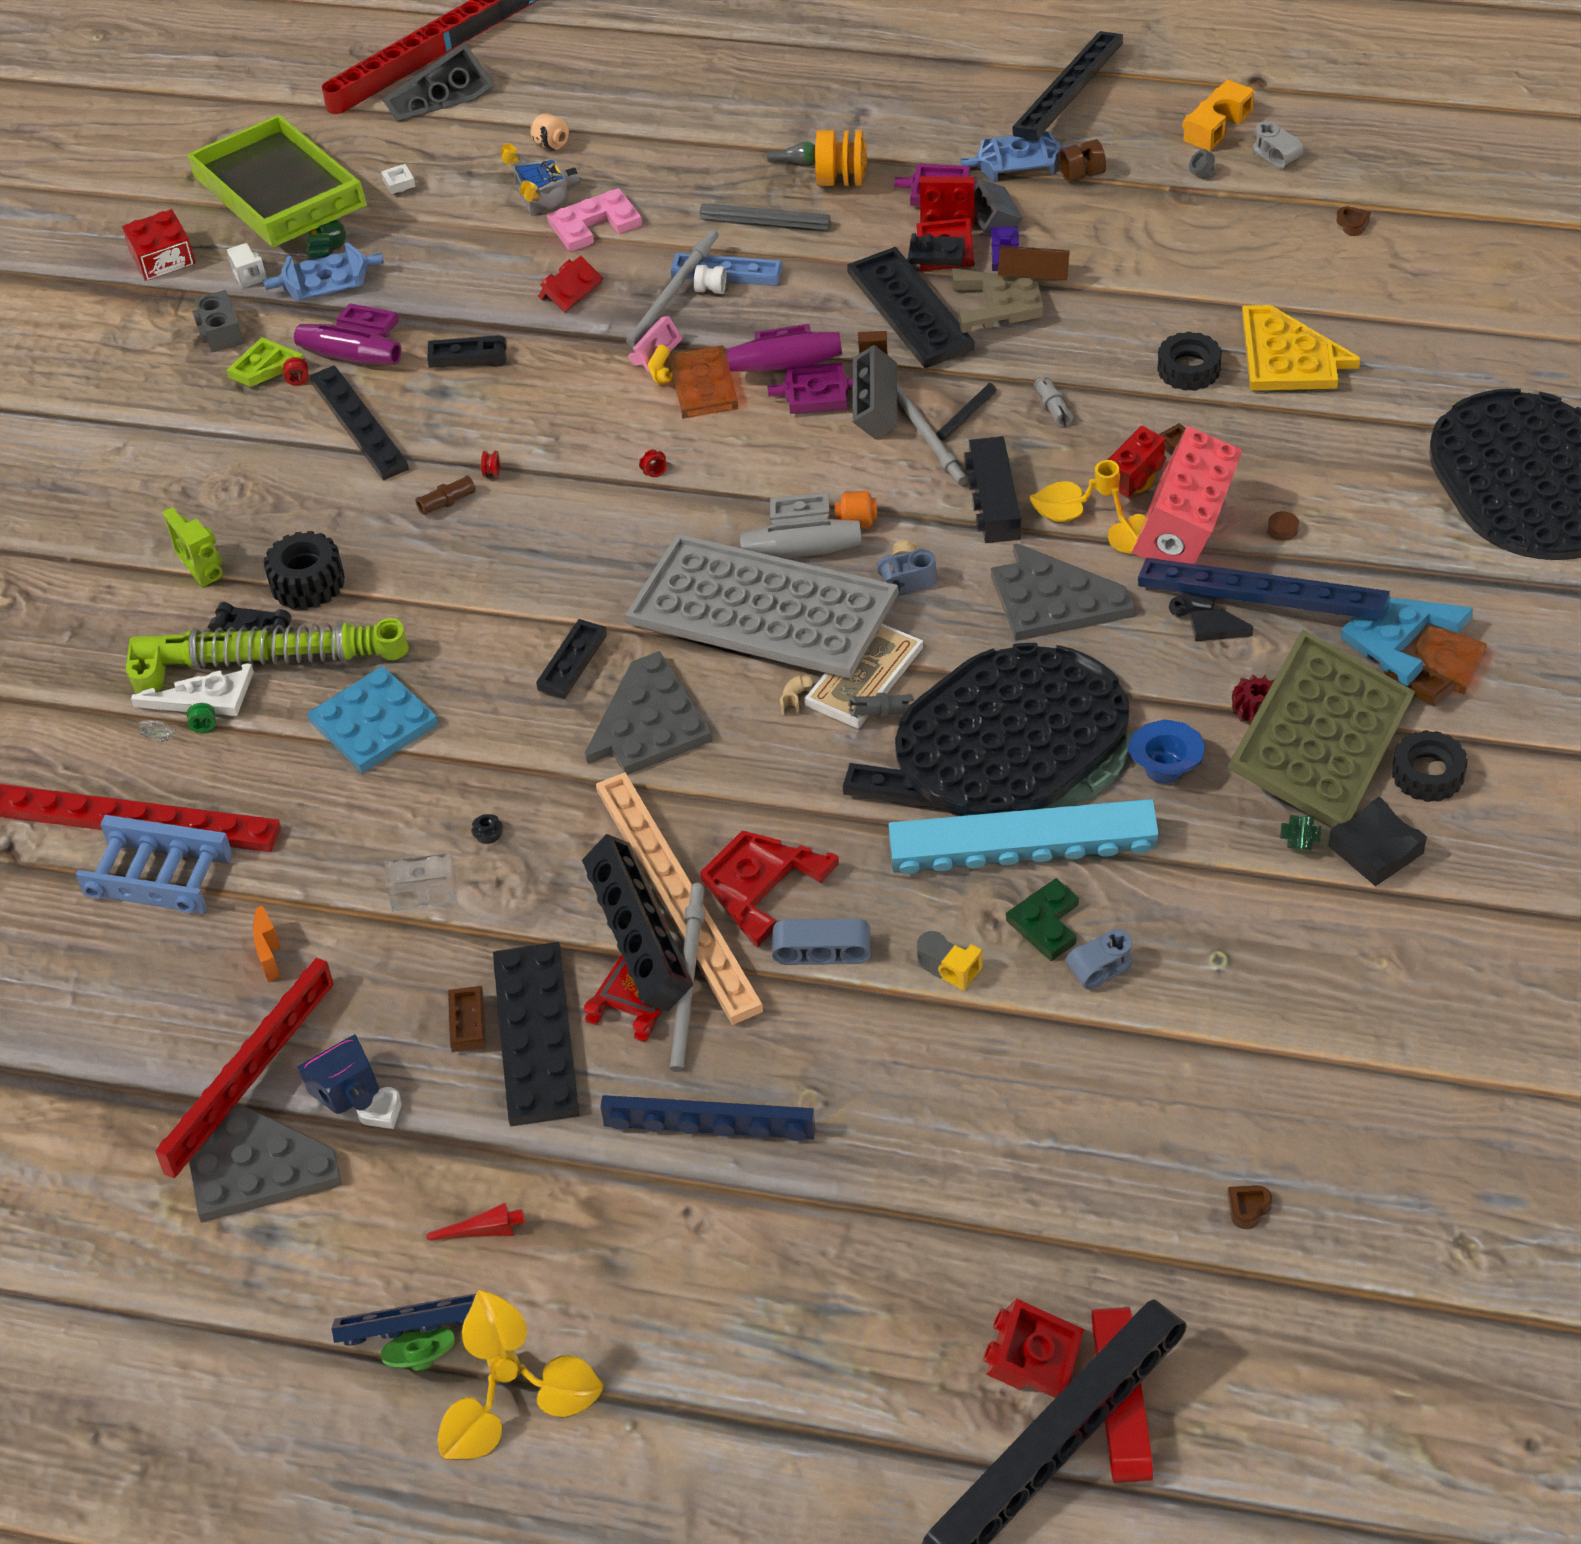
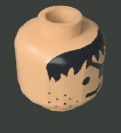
M542 113L537 116L531 125V137L537 145L550 151H556L567 142L569 127L565 120L550 113Z

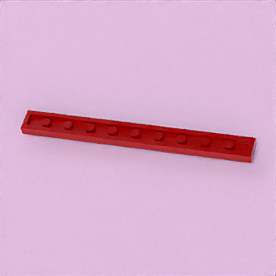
M0 784V817L102 830L100 824L104 816L110 815L226 833L230 847L272 852L281 830L279 819Z

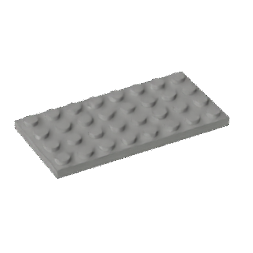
M677 534L630 606L625 617L627 624L851 679L899 592L898 585Z

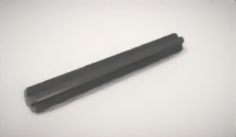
M703 203L700 207V218L704 220L826 231L829 230L831 225L829 214Z

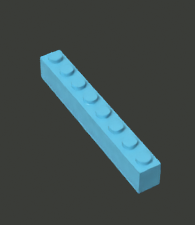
M1153 799L889 823L892 872H900L902 874H914L923 869L947 871L957 866L980 868L990 863L1013 865L1024 860L1046 862L1057 857L1079 859L1091 854L1107 857L1124 851L1140 854L1156 849L1158 840Z

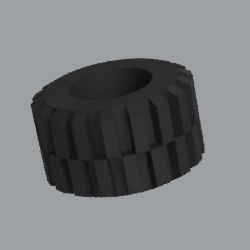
M301 531L295 532L291 536L288 534L283 536V540L274 542L273 548H269L266 552L267 556L264 557V568L274 599L278 600L279 604L283 606L288 605L291 609L301 607V610H308V607L314 606V608H317L322 603L327 604L332 601L331 597L337 596L340 593L339 589L344 586L345 575L338 547L330 537L326 538L325 534H314V531H307L306 533H301Z

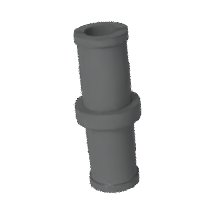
M877 693L875 696H850L848 706H854V709H849V713L851 716L876 715L878 718H884L888 714H904L911 705L909 702L914 701V697L912 694L887 695L886 693Z

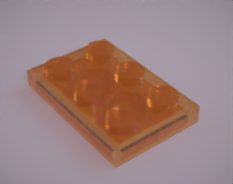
M723 345L669 354V366L682 419L738 409V400Z

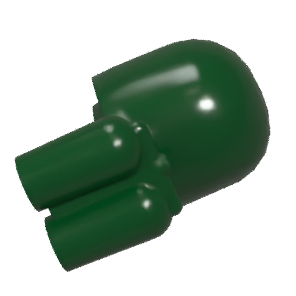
M339 220L319 225L318 228L309 231V235L306 237L308 245L306 255L308 259L329 256L332 253V249L340 248L344 244L346 231Z

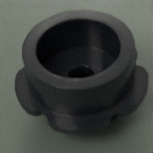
M484 814L474 819L471 833L480 843L491 844L500 838L503 823L499 821L496 815Z

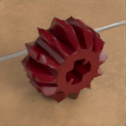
M1252 673L1249 680L1241 678L1238 686H1234L1232 691V709L1234 714H1238L1240 722L1249 720L1251 724L1275 679L1269 681L1266 674L1262 678H1257Z

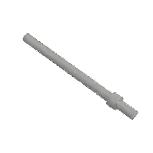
M710 229L703 240L695 244L691 250L690 257L626 339L629 346L634 347L640 341L697 264L705 260L710 253V247L719 237L716 230Z
M897 383L898 404L938 456L944 471L947 474H951L958 485H965L968 482V477L961 469L960 461L953 453H949Z
M700 883L691 885L689 906L685 908L684 923L687 924L683 962L693 984L700 926L704 924L705 909L702 907L705 886ZM693 986L677 1003L670 1070L674 1072H682L684 1070Z

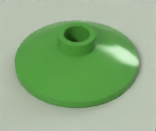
M442 1327L430 1332H418V1329L410 1331L387 1343L381 1350V1359L384 1364L391 1367H411L415 1371L424 1370L431 1367L434 1360L444 1355L453 1347L455 1337L451 1330Z

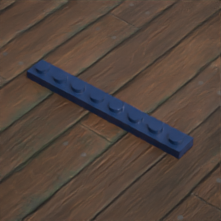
M1153 558L1145 559L1138 575V586L1182 593L1188 592L1215 598L1255 602L1366 619L1383 620L1390 601V591Z

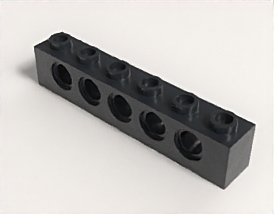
M605 834L582 859L587 871V878L593 885L597 901L606 915L607 925L612 930L618 943L617 948L628 966L627 971L634 980L639 999L648 1007H656L668 1012L694 984L631 844Z

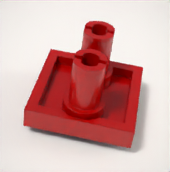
M920 176V223L970 217L971 228L974 229V177Z

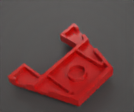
M742 830L700 871L701 881L752 944L758 948L773 933L776 920L755 908V906L792 868L798 869L821 883L839 865V856L827 852L826 856L813 853L812 848L802 845L798 848L782 845L781 840Z

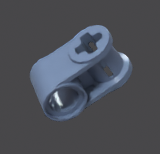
M918 549L898 555H888L877 563V571L883 577V582L893 584L895 580L896 585H898V595L920 589H929L937 582L935 555L927 549Z
M1120 929L1110 930L1104 935L1074 948L1066 957V965L1085 989L1097 988L1105 981L1130 968L1132 964L1130 953L1132 939L1126 931Z

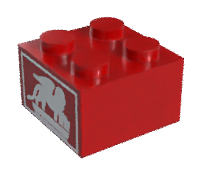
M173 209L161 211L155 215L141 220H134L122 226L129 252L145 281L196 264L189 238Z

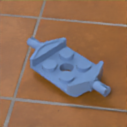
M1045 131L1037 140H1025L1013 135L983 139L976 157L960 158V165L970 166V168H981V171L993 182H998V173H1010L1048 167L1050 175H1054L1059 164L1060 148L1071 145L1061 146L1060 142H1057L1049 131Z
M344 243L346 249L344 253L331 254L326 257L305 260L293 264L292 256H288L282 268V274L263 279L266 291L283 286V290H287L295 301L364 285L368 266L384 264L381 252L365 256L351 244Z

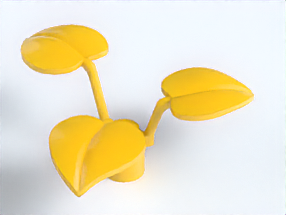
M1103 460L1096 464L1095 479L1089 480V487L1083 496L1081 488L1069 481L1052 483L1038 493L1030 495V502L1042 516L1056 522H1069L1079 518L1083 514L1082 503L1088 501L1094 488L1104 496L1113 495L1120 523L1110 527L1108 541L1115 550L1125 554H1133L1131 553L1145 519L1143 514H1134L1127 520L1125 519L1118 494L1120 481L1119 466L1112 460ZM1155 472L1148 478L1145 486L1141 490H1136L1133 494L1141 493L1151 488L1155 482Z
M478 1290L463 1323L462 1341L470 1354L479 1359H486L491 1372L488 1376L487 1399L483 1407L473 1397L462 1398L451 1405L446 1411L439 1427L437 1438L439 1453L445 1459H475L490 1453L497 1446L502 1434V1424L499 1417L489 1411L493 1406L495 1386L498 1381L503 1383L510 1382L519 1374H522L535 1386L541 1387L536 1398L539 1408L545 1413L556 1417L572 1416L591 1406L603 1391V1383L585 1360L574 1355H560L549 1361L542 1372L543 1380L534 1376L524 1364H520L515 1352L516 1349L524 1344L527 1336V1326L522 1314L504 1298L488 1291Z

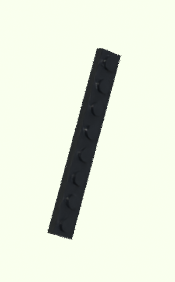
M1099 31L1012 126L1013 136L1021 137L1025 140H1037L1123 44V34Z

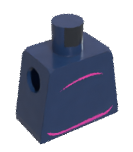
M355 1034L297 1066L307 1092L335 1114H341L352 1107L356 1110L367 1109L373 1101V1095L378 1093L380 1089L370 1063Z

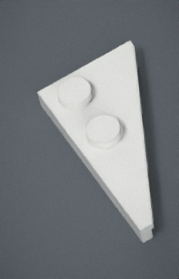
M252 664L241 665V671L222 675L220 670L212 672L207 676H197L174 682L175 688L156 693L155 688L144 690L138 694H133L131 702L135 708L187 712V709L193 704L207 703L214 707L215 714L237 716L254 671Z

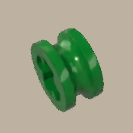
M196 703L187 709V724L191 731L206 733L215 727V710L210 704Z

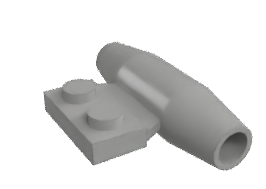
M829 492L770 498L771 525L740 533L741 549L784 559L827 555L862 545L860 521L831 519Z

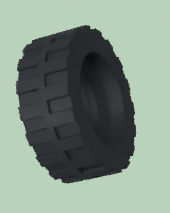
M1180 332L1167 337V340H1163L1158 350L1157 372H1159L1160 379L1162 378L1163 382L1171 385L1172 388L1184 391H1196L1201 388H1207L1208 385L1215 383L1216 378L1220 376L1221 347L1218 346V342L1214 341L1212 337L1205 336L1199 332ZM1192 356L1203 360L1204 363L1196 366H1186L1175 362V359Z
M1429 730L1419 733L1414 732L1408 737L1405 736L1401 743H1398L1396 746L1392 764V778L1395 779L1394 783L1401 789V792L1412 796L1411 798L1421 799L1424 802H1438L1445 798L1449 799L1453 797L1455 792H1459L1461 785L1464 783L1468 759H1466L1467 753L1465 749H1462L1461 744L1449 735L1441 734L1438 731L1429 732ZM1431 757L1442 761L1446 766V770L1443 774L1427 775L1415 770L1413 762L1417 758Z

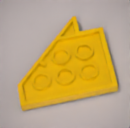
M1242 306L1250 390L1337 389V369H1359V356L1274 306Z

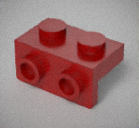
M580 255L573 262L570 259L567 260L559 268V273L556 276L553 274L547 276L540 284L542 290L538 297L543 300L548 296L566 313L600 285L604 278Z
M1140 426L1107 459L1118 464L1120 473L1119 493L1127 498L1136 490H1141L1148 478L1155 471L1161 470L1166 461V439L1144 426Z

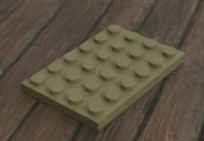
M1302 629L1231 758L1227 769L1333 828L1340 823L1352 819L1416 691Z

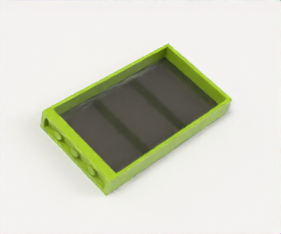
M279 114L187 154L194 177L272 248L316 229L319 225L327 224L367 206L361 182Z

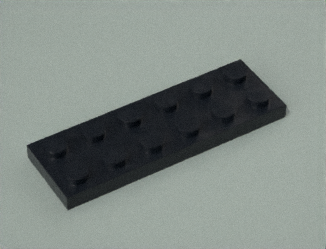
M897 247L847 264L848 274L924 368L975 350V341L967 332L961 333L960 323Z
M560 942L493 951L510 1127L580 1116Z

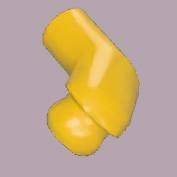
M658 345L648 362V369L652 379L659 385H665L672 380V372L668 373L669 368L664 366L670 354L669 348L665 345Z

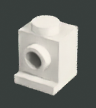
M247 243L226 249L231 269L242 289L264 282L263 279H267L261 257L258 256L257 252L252 253Z

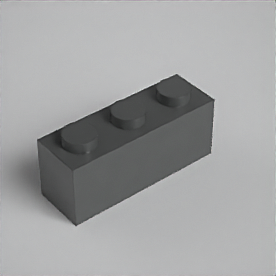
M873 345L853 357V423L876 440L897 427V362Z

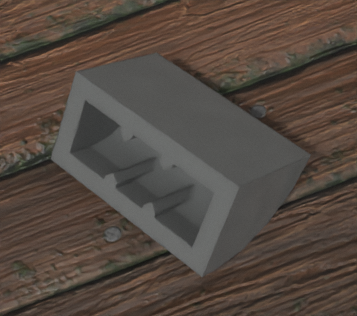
M982 179L978 180L974 186L975 218L983 232L991 234V227H1016L1023 220V217L1006 188Z

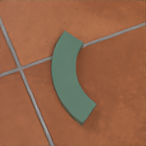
M1126 732L1117 750L1069 792L1040 809L1074 806L1095 797L1109 787L1119 777L1128 762L1130 753L1127 747L1133 732Z

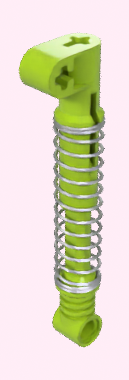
M396 618L383 619L374 625V629L372 625H367L366 628L364 625H359L358 628L357 626H352L349 622H337L334 629H332L329 623H325L322 630L316 623H313L310 630L305 624H301L298 631L290 624L286 632L281 625H277L274 632L268 625L263 630L254 626L251 631H248L243 626L239 631L230 627L227 632H224L222 628H218L215 632L206 628L203 633L199 629L187 630L185 634L131 636L127 653L126 673L136 694L151 688H155L156 693H158L164 684L166 665L187 664L191 668H200L201 666L205 668L206 663H213L217 667L219 662H225L226 666H229L230 662H237L240 666L242 661H249V664L252 665L254 661H261L264 665L266 660L271 659L276 664L278 655H284L285 663L288 664L290 655L295 654L298 663L301 662V654H308V659L312 663L313 654L320 653L322 662L325 661V653H332L334 661L337 660V655L341 661L351 660L354 656H358L359 652L361 656H366L367 653L368 655H374L375 652L376 655H381L386 660L393 661L406 655L409 644L404 626ZM314 626L317 627L318 632H312ZM328 626L330 631L324 632L325 627ZM290 627L293 628L295 633H288ZM302 627L305 628V633H300ZM280 628L283 634H276L277 629Z

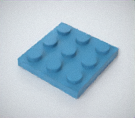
M384 666L376 669L306 713L308 721L361 773H364L438 725L437 716Z

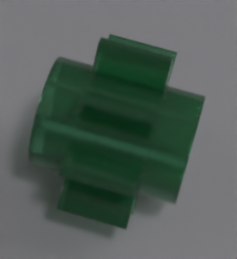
M1289 815V824L1281 823L1280 839H1287V848L1312 850L1313 842H1320L1321 826H1314L1315 817Z

